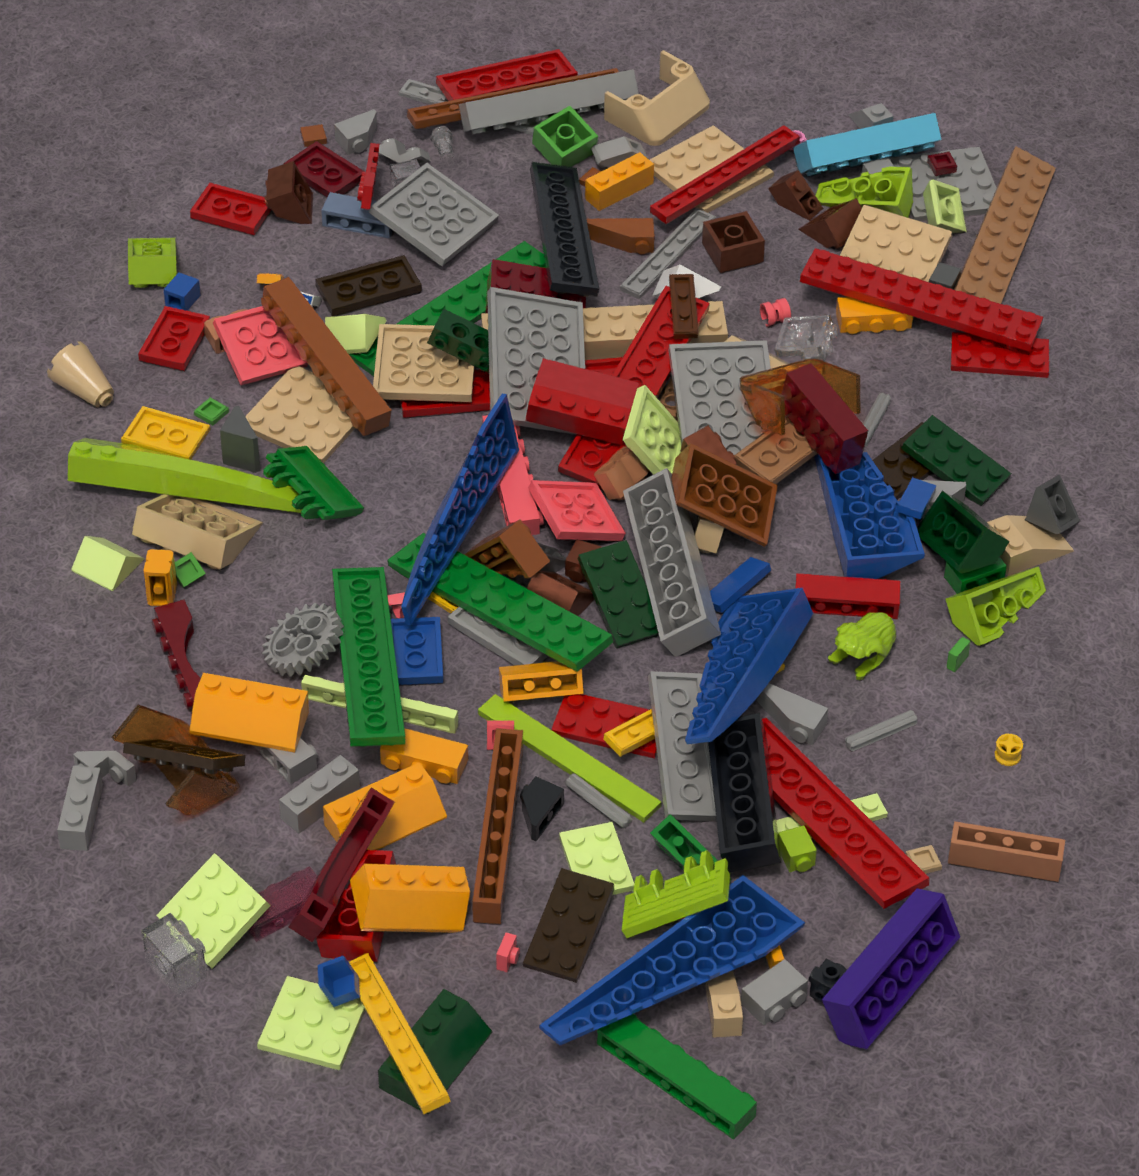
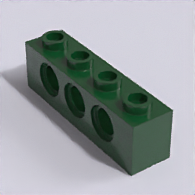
M443 309L427 343L489 373L488 330Z

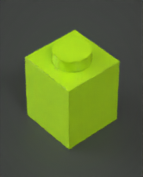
M804 825L778 832L780 854L789 873L797 870L805 872L812 866H815L817 850Z

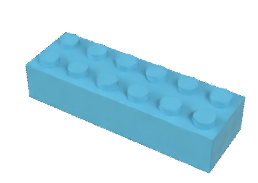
M936 113L807 140L793 147L800 173L807 172V176L821 174V172L828 169L829 172L843 169L842 167L849 166V163L850 167H854L881 158L903 156L913 151L914 153L923 152L935 147L934 143L942 139Z

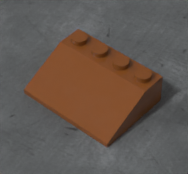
M690 443L675 458L671 478L676 505L765 547L768 543L778 485Z

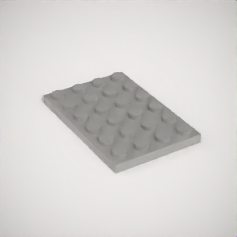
M490 287L487 292L490 412L501 394H507L513 425L575 434L525 421L532 389L543 358L585 369L583 303Z
M767 340L669 344L668 352L681 446L684 438L709 426L713 432L719 434L726 450L731 451L735 455L779 423Z

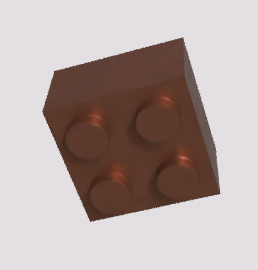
M747 211L703 222L702 244L720 273L764 262L765 240Z

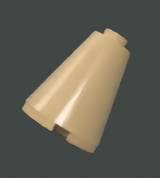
M81 341L76 346L72 343L67 345L52 359L51 363L54 366L51 371L47 370L48 377L56 384L95 407L109 405L113 400L114 390L88 347Z

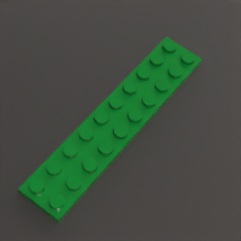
M523 241L495 259L546 268L544 254L526 241ZM491 263L398 322L397 325L435 326L443 309L472 323H476L481 319V314L485 313L487 279ZM378 336L368 352L350 353L353 361L373 377Z
M422 533L387 560L388 566L409 579L426 534ZM458 551L432 591L577 672L613 643L612 634Z
M384 567L332 569L335 609L344 625L341 628L343 635L339 636L341 641L339 646L350 747L405 744V730Z

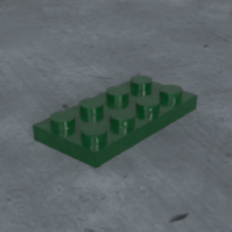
M931 415L903 443L901 448L944 481L966 482L965 497L980 506L1012 474L934 415Z
M627 540L579 554L577 559L606 628L612 634L613 644L616 649L658 636L659 633L648 589Z

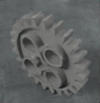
M314 603L311 608L305 604L301 611L296 607L294 614L286 613L284 621L277 620L278 627L270 628L273 634L265 636L268 642L262 645L265 649L262 654L269 667L275 673L279 672L281 676L287 673L291 677L295 671L298 675H301L303 669H307L310 672L312 665L320 666L322 658L325 660L329 659L328 652L336 651L333 645L341 643L338 637L343 635L341 628L344 625L336 611L331 606L327 607L324 603L320 606Z

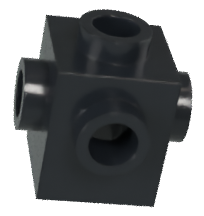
M826 958L820 967L816 966L809 976V982H811L809 996L823 1003V997L847 969L843 965L834 963Z

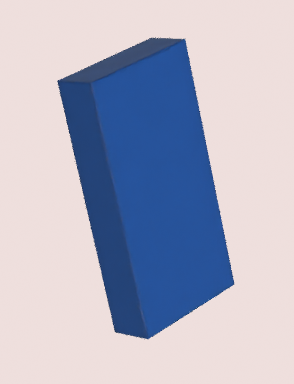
M912 477L898 503L896 511L921 520L935 493L937 485Z

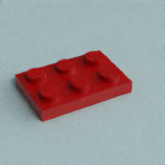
M209 183L190 210V218L255 235L272 209L267 207L265 197Z
M165 306L138 353L139 361L185 371L205 334L204 322L209 320L210 316Z

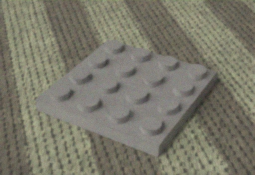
M980 147L891 157L894 167H911L913 204L910 215L913 220L920 222L928 221L923 192L930 180H936L959 188L964 216L986 214L996 191V185ZM950 151L957 164V172L935 176L927 162L928 155Z
M428 163L424 164L374 203L369 211L371 215L441 266L445 265L494 225L499 218L496 212Z

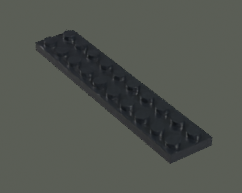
M531 162L530 174L550 291H555L559 294L573 293L583 297H597L599 284L577 168Z

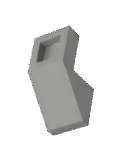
M625 136L594 145L591 148L596 163L603 168H609L639 152L648 159L641 143Z
M393 138L382 141L379 147L380 154L409 169L431 162L428 152L418 147L406 150L405 144Z
M78 751L73 754L75 766L100 768L102 778L109 773L114 781L118 783L122 781L128 787L136 781L135 765L117 751Z

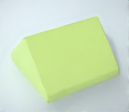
M930 180L923 192L928 224L950 230L952 233L967 232L959 188L936 180Z
M369 314L325 317L326 326L348 354L368 352L379 334V324L386 323L385 317Z
M84 536L71 571L114 591L144 558L104 538Z

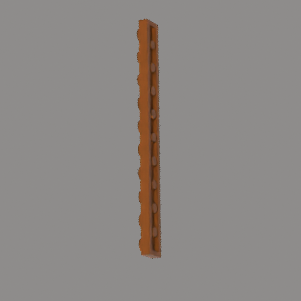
M617 68L411 108L407 109V117L415 129H424L429 126L462 120L459 104L618 73L619 71Z

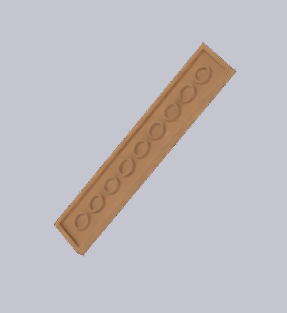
M1015 146L954 290L963 291L966 294L986 298L1001 304L1056 169L1054 166Z

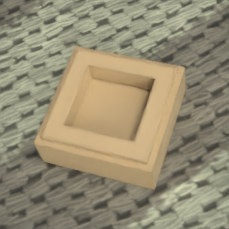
M932 845L906 851V855L925 874L942 869V865Z

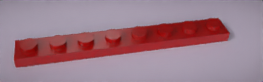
M785 125L781 126L650 206V213L665 224H668L800 143V136Z

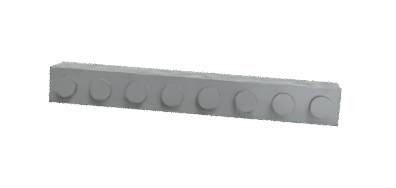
M633 69L459 104L464 131L472 130V134L486 132L485 127L493 126V130L506 128V123L514 121L516 126L528 123V118L535 117V121L546 120L549 118L548 114L558 113L568 106L577 109V113L591 111L590 106L598 105V109L604 108L605 92L607 91L623 100H627L629 97L639 93Z

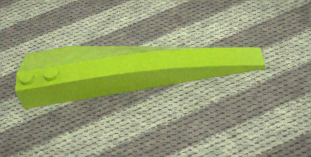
M83 438L73 442L68 454V481L297 513H301L302 510L295 509L292 506L293 499L299 495L293 487L276 488L272 484V480L226 467L179 458L133 444Z

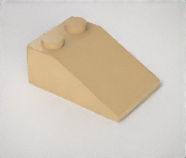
M1005 515L987 522L1010 541L1005 552L1000 556L1007 565V576L1074 552V550L1061 534L1056 535L1025 520L1026 516Z

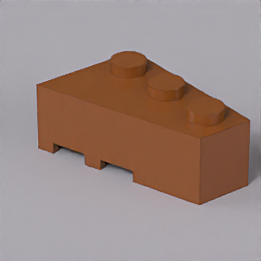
M520 519L485 537L464 554L501 575L508 574L509 577L523 575L524 578H531L550 562V559L531 535L528 526L523 524Z

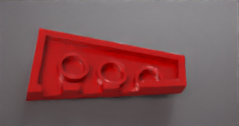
M370 143L366 172H362L357 201H362L361 209L370 210L380 144Z

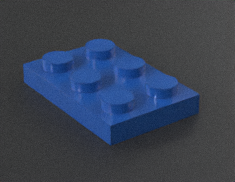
M440 617L415 618L411 626L406 625L404 618L391 619L399 685L443 683Z

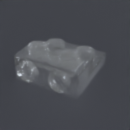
M831 315L784 318L774 349L777 357L800 356L802 363L824 362L827 355H832V339H836L838 336L837 326L833 324Z

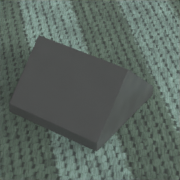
M239 405L235 406L220 429L223 464L255 473L259 472L258 437Z
M1060 475L1036 487L1025 520L1056 535L1080 521Z

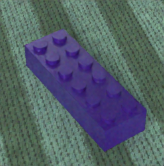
M917 888L823 997L822 1002L839 1041L847 1045L868 1049L958 941L960 934L944 894Z

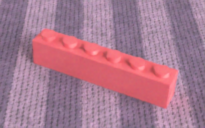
M488 415L482 416V424L484 423ZM514 425L519 451L497 485V491L506 526L520 519L523 524L528 526L531 535L540 534V525H544L543 514L541 510H537L538 505L528 489L533 480V475L528 474V457H523V454H525L524 441L518 438L520 436V427Z

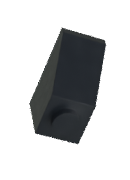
M535 776L529 785L526 784L523 787L520 799L522 800V812L532 840L537 841L564 805V789Z

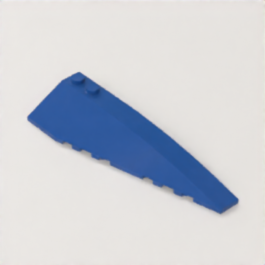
M742 875L729 885L727 902L682 919L541 1023L539 1029L557 1044L563 1045L766 956L803 928L805 922Z

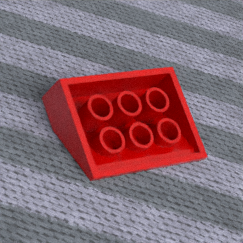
M543 358L532 389L525 421L623 445L624 433L639 383Z

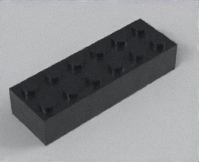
M760 713L741 716L713 741L708 742L721 858H726L728 861L729 873L781 863L766 732Z

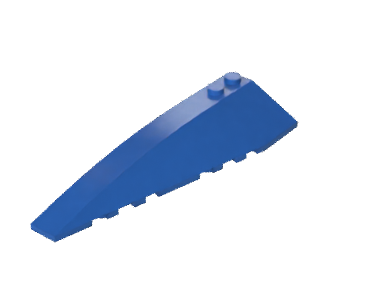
M501 394L482 424L426 533L415 560L401 605L406 625H412L519 451L507 394Z
M863 452L860 464L837 474L824 464L819 454L814 456L844 577L878 579L924 558L925 553L915 520L911 516L896 511L899 501L894 496V490L890 485H886L884 476L867 452Z
M803 588L741 596L726 609L718 621L721 635L713 638L711 642L713 649L709 650V662L705 664L700 682L701 692L696 697L698 705L693 708L692 712L694 720L690 721L685 738L687 744L713 741L748 709L777 673L813 615Z

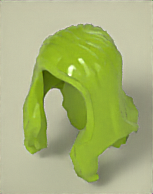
M878 612L868 613L856 623H843L836 629L838 631V635L835 638L837 650L831 656H828V660L833 664H838L849 655L860 659L865 656L869 657L872 653L877 652L875 656L865 660L855 669L856 680H863L864 676L878 667L890 653L892 645L896 640L894 621L886 613Z

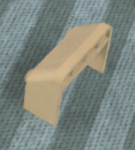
M663 50L660 53V79L670 84V86L651 100L640 94L623 100L609 91L605 92L604 120L648 145L658 146L709 109L710 100L693 67Z

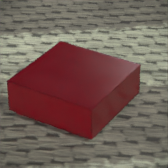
M950 151L928 155L927 162L935 176L957 172V164Z

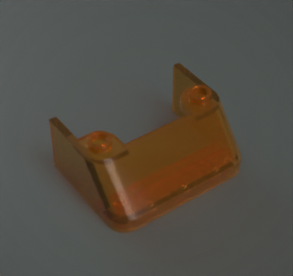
M805 359L740 377V390L756 425L760 426L763 430H770L779 435H784L785 399L782 391L786 373L812 363L855 414L861 413L860 375L819 359Z
M139 704L112 736L114 741L123 744L124 742L157 738L209 748L199 735L190 734V725L185 721ZM150 758V761H141V762H142V763H145V764H146L147 762L156 764V759ZM172 763V765L156 764L176 789L165 804L187 816L190 814L198 815L232 797L240 788V784L230 772L217 771V774L202 773L201 768L198 767L192 770L178 768V763Z

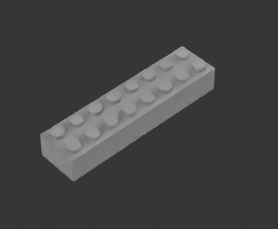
M666 468L627 488L623 493L660 641L675 657H678L721 635L689 512L676 505L671 478L672 473Z

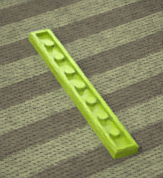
M494 694L478 709V715L487 721H514V730H523V744L568 774L578 775L617 806L643 823L661 807L662 802L509 702H504L503 698Z

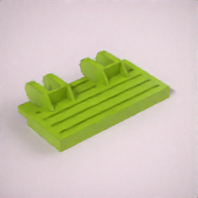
M706 850L701 852L699 866H697V862L692 856L685 858L684 874L668 879L663 882V877L658 869L651 871L649 884H647L644 876L635 877L633 893L625 895L622 932L625 937L629 938L727 902L730 873L728 872V861L726 858L715 862V866H713L714 861L711 853Z

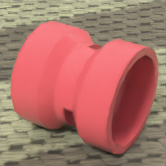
M785 298L777 299L775 303L765 302L760 304L762 320L768 319V324H765L766 327L775 325L778 321L784 323L791 320L790 306Z

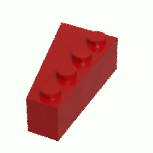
M366 850L350 878L364 864L396 865L393 851ZM349 884L347 889L343 890L339 898L340 902L324 930L316 937L321 957L335 959L344 956L347 960L351 961L368 953L372 961L377 962L384 931H361L351 884Z

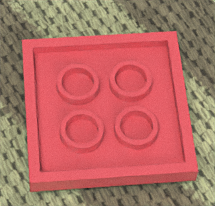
M263 306L215 318L213 321L214 328L240 385L281 375L289 369L298 366L302 368L308 366L307 361L301 358L297 348L288 341L285 332L275 324L274 318Z
M531 481L528 489L556 539H578L585 541L623 540L626 533L597 483Z

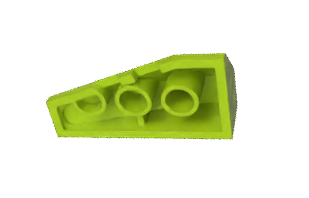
M911 167L882 168L881 172L869 174V172L861 173V177L852 179L844 177L819 183L815 196L821 205L827 207L857 198L861 207L867 205L908 218L913 204Z
M1038 566L945 598L952 623L978 646L999 638L1004 633L1001 627L1007 621L1015 623L1018 620L1016 613L1021 608H1030L1046 592Z

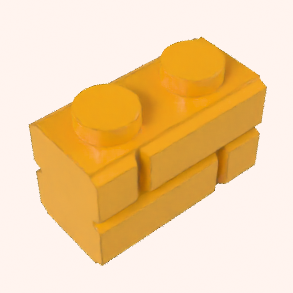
M150 549L147 551L143 570L147 604L150 606H162L173 603L177 589L174 552L171 550Z

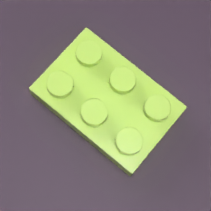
M613 822L559 833V839L570 871L614 883L615 889L612 895L634 891V881Z

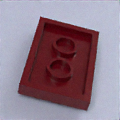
M317 141L284 163L294 161L307 184L328 197L330 192L345 194L360 183L362 172H365Z

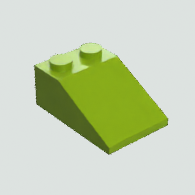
M128 238L129 285H134L137 288L148 287V284H158L159 287H166L177 275L175 238Z

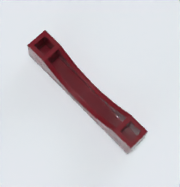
M185 599L154 607L155 619H152V626L155 634H161L162 636L159 638L163 653H169L167 661L170 670H176L177 672L175 681L178 689H184L185 691L183 700L186 709L192 708L193 711L195 692L201 678L192 669L186 656L188 644L194 634L191 613Z
M372 787L356 807L288 928L311 942L322 932L334 912L348 880L395 803L394 801Z

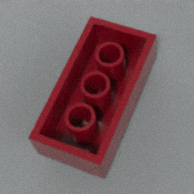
M492 259L487 279V292L490 287L582 302L583 308H586V297L573 293L559 294L555 291H550L546 268ZM486 293V308H485V313H488L487 293Z
M812 363L786 373L779 403L781 412L791 420L795 429L801 432L810 447L815 449L824 464L829 466L835 474L860 464L868 429Z

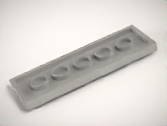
M650 671L648 683L665 818L671 814L676 820L716 821L708 742L687 744L685 741L689 723L691 720H694L693 708L698 705L696 697L701 692L700 682L702 674Z

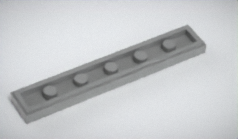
M696 208L620 285V291L641 299L660 279L663 271L671 268L702 236L703 222L716 219V216Z

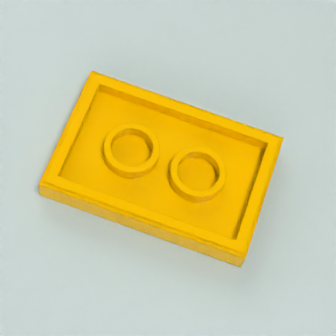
M142 406L122 436L121 443L133 444L191 460L209 433L210 425Z

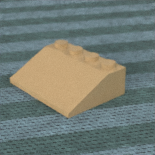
M163 494L137 506L132 535L141 538V541L145 543H155L162 546L164 550H171L185 556L192 552L197 561L206 563L212 569H222L233 563L263 522L203 499Z

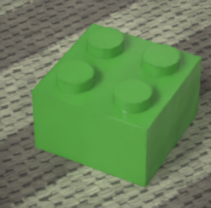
M571 106L534 126L532 144L552 165L572 167L593 155L591 148L597 145L598 135Z

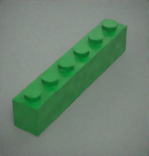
M631 1014L597 1029V1044L733 1140L756 1117L757 1102L750 1094L740 1091L727 1078L719 1076L708 1069L704 1062L695 1060L685 1053L681 1046L672 1044L659 1031L643 1024L636 1015Z

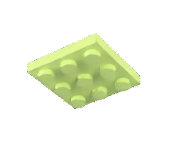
M646 385L641 386L636 391L623 441L653 475L666 468L672 473L675 458L681 453L678 422Z
M214 853L156 916L209 967L213 968L271 905Z
M287 976L257 1043V1047L260 1050L340 1070L364 1015L365 1008L359 998L334 1007L320 989L319 984Z

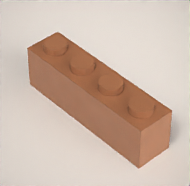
M954 821L948 864L1059 882L1065 840Z

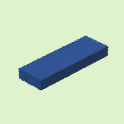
M750 557L710 591L715 611L720 613L725 611L771 571L770 563Z

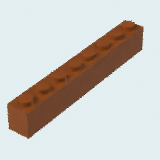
M290 277L264 286L263 297L261 298L263 308L269 311L274 318L275 324L279 328L281 327L288 341L294 344L301 358L310 365L313 374L323 382L328 394H332L341 411H345L353 427L358 428L363 436L388 427L392 410Z
M496 728L472 901L473 922L501 924L523 757V730Z

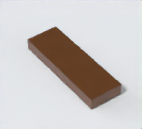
M669 274L673 338H698L694 274Z

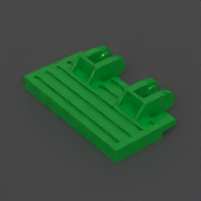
M308 446L277 449L276 453L266 455V459L271 464L263 469V474L267 478H273L272 484L276 488L290 486L298 492L299 495L293 499L292 506L295 509H302L301 516L304 519L321 518L322 520L353 517L363 512L364 507Z

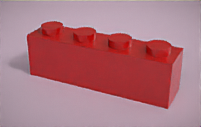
M796 573L795 589L803 588L810 607L815 614L863 617L868 613L883 612L892 619H898L900 581Z

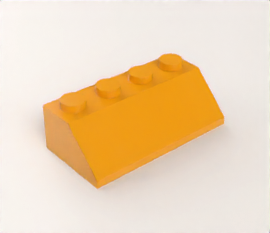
M203 673L195 692L190 734L295 753L309 714L308 691Z
M420 762L323 806L324 825L337 842L359 802L371 787L395 802L366 850H379L447 818L435 784Z
M364 864L350 879L361 931L456 933L464 930L470 896L464 867Z

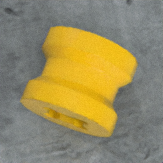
M1003 734L998 737L994 753L997 762L1005 766L1018 764L1023 750L1021 738L1014 734Z

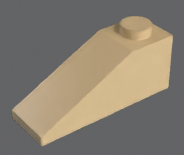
M701 516L698 517L694 533L698 549L702 553H717L724 527Z
M732 970L705 982L713 1038L742 1036L743 1014L741 1000Z

